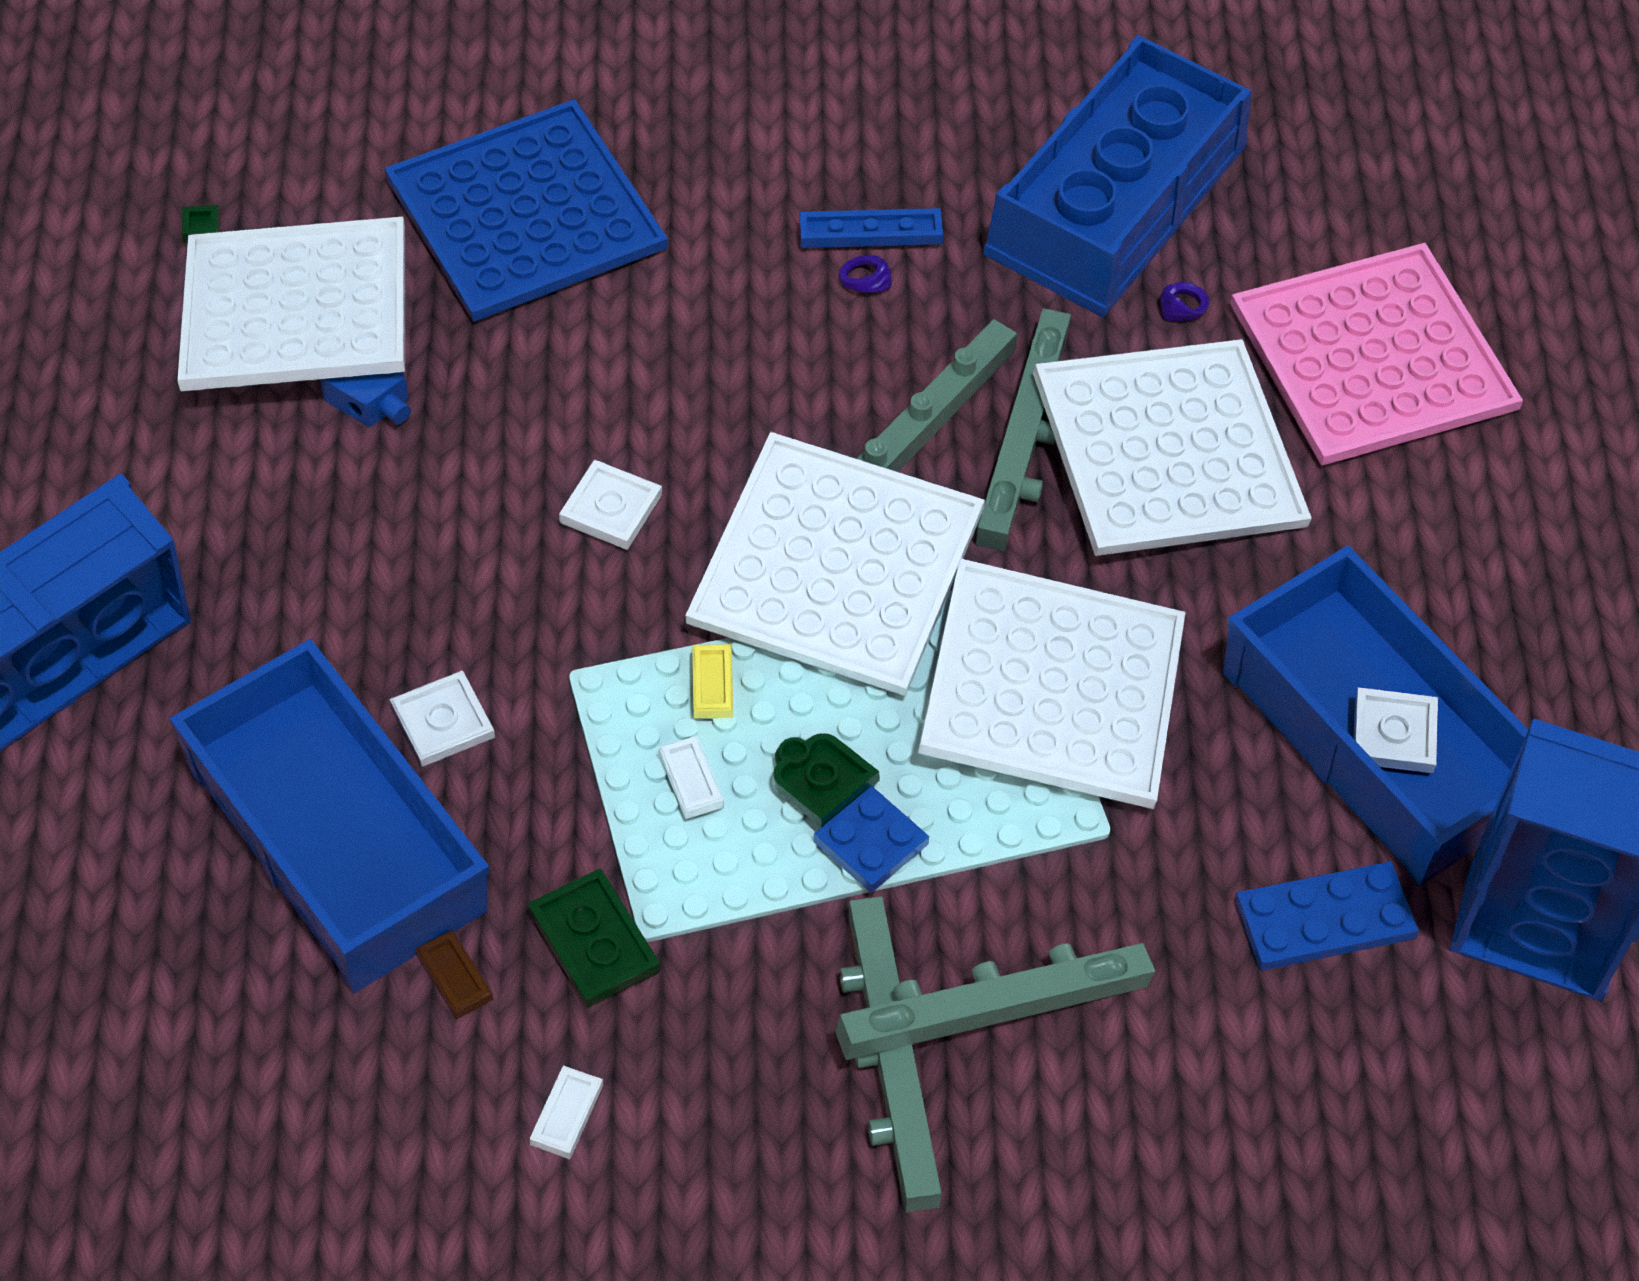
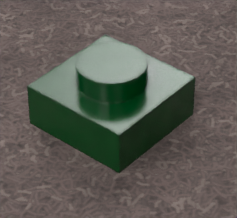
M218 205L182 207V238L184 243H188V235L220 232V211Z

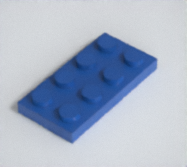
M1391 861L1236 893L1234 900L1260 971L1414 940L1419 932Z

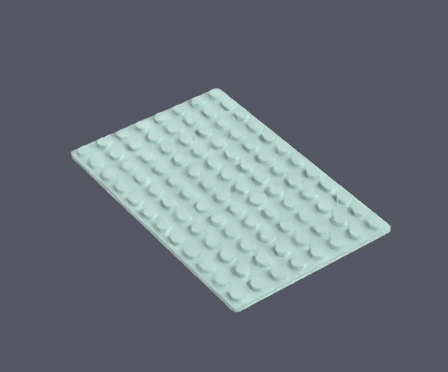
M949 591L906 696L732 638H724L696 645L732 644L733 718L694 719L692 645L576 669L569 674L572 693L634 922L647 942L869 893L868 890L813 842L814 833L821 827L777 792L773 776L776 766L775 752L781 742L791 737H799L805 741L811 736L820 733L831 734L837 737L879 771L880 781L873 787L929 835V845L875 891L1108 838L1110 834V825L1099 796L918 753L952 591ZM697 736L723 797L724 808L685 819L659 756V747Z

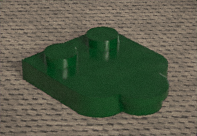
M816 734L806 741L799 737H791L781 742L775 752L776 766L773 776L777 792L820 827H823L869 787L874 786L880 781L879 771L831 734Z

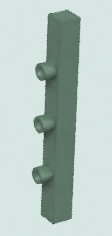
M1042 309L978 525L976 546L1005 552L1020 499L1039 502L1043 481L1027 477L1036 443L1041 442L1055 445L1056 440L1050 422L1043 420L1046 411L1033 375L1035 364L1061 360L1069 332L1071 314Z
M993 319L966 348H960L956 351L955 359L922 392L916 393L911 397L910 405L877 438L871 439L866 443L865 451L857 459L899 472L1015 352L1017 333Z
M883 897L851 900L848 917L858 966L840 968L842 992L863 991L866 1008L897 1001L894 988L899 984V978ZM912 1044L855 1058L857 1068L877 1066L887 1117L868 1120L869 1137L872 1146L892 1143L905 1213L940 1208L942 1193Z
M1065 943L1052 948L1048 952L1051 965L1000 976L995 963L988 961L972 969L971 972L975 983L922 995L916 980H906L894 988L897 1001L840 1014L835 1033L845 1059L849 1060L1147 988L1156 971L1143 943L1081 958L1076 957L1071 944Z

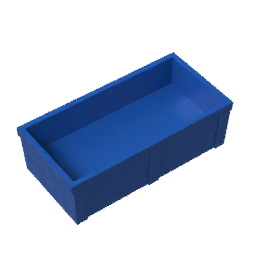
M1137 35L1129 44L1128 50L1082 102L1068 112L1063 119V123L1009 184H1005L998 191L995 197L983 255L1104 318L1246 148L1252 91Z
M122 473L0 552V751L60 710L63 711L72 705L83 694L174 632L177 633L192 622L174 539L132 491L130 482Z
M1349 545L1228 617L1227 628L1229 630L1223 674L1235 687L1238 686L1310 763L1313 767V772L1324 784L1328 783L1407 868L1406 872L1419 886L1478 848L1528 732V728ZM1358 688L1438 697L1437 757L1433 773L1380 767L1353 739L1355 695Z
M311 638L169 718L191 774L201 787L204 786L261 862L266 876L274 887L281 889L340 969L343 980L353 994L415 957L416 948L451 930L453 932L457 931L487 912V875H489V865Z
M1533 718L1469 866L1449 951L1602 1002L1607 994L1610 981L1632 942L1636 943L1639 938V752Z

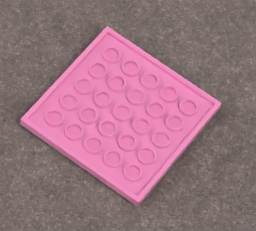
M1426 243L1239 292L1231 296L1230 305L1321 466L1520 410L1523 399Z

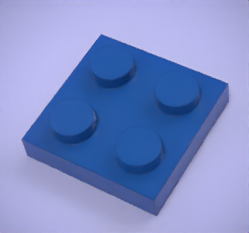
M871 786L815 832L813 842L866 890L872 893L929 845V835Z

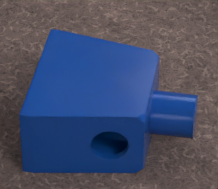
M402 372L320 379L324 400L367 427L373 426L385 416L398 425L403 423L410 415L411 408L405 403L409 398L407 382Z

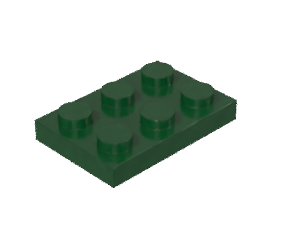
M601 868L527 903L529 914L586 1008L661 971L659 960Z

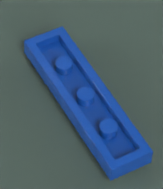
M940 208L799 212L801 248L937 245L943 243Z

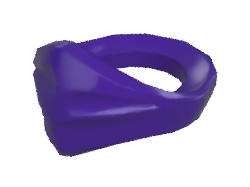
M865 255L855 257L841 267L840 283L845 288L859 292H882L891 288V269L888 263L878 256ZM867 264L877 268L873 275H867L863 278L854 279L847 276L851 269L859 265Z
M1178 282L1170 284L1161 293L1162 315L1166 321L1199 319L1204 315L1209 306L1208 295L1202 288L1192 283ZM1178 293L1190 294L1198 300L1200 305L1192 310L1175 295Z

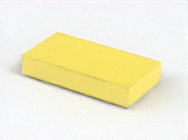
M732 644L692 645L694 719L733 718Z

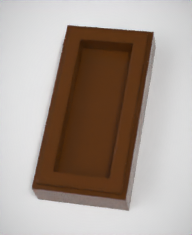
M453 930L415 949L416 956L456 1020L493 1000L491 990Z

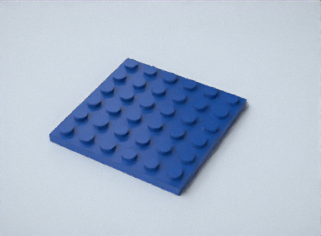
M575 99L384 168L385 178L473 322L668 248V238Z

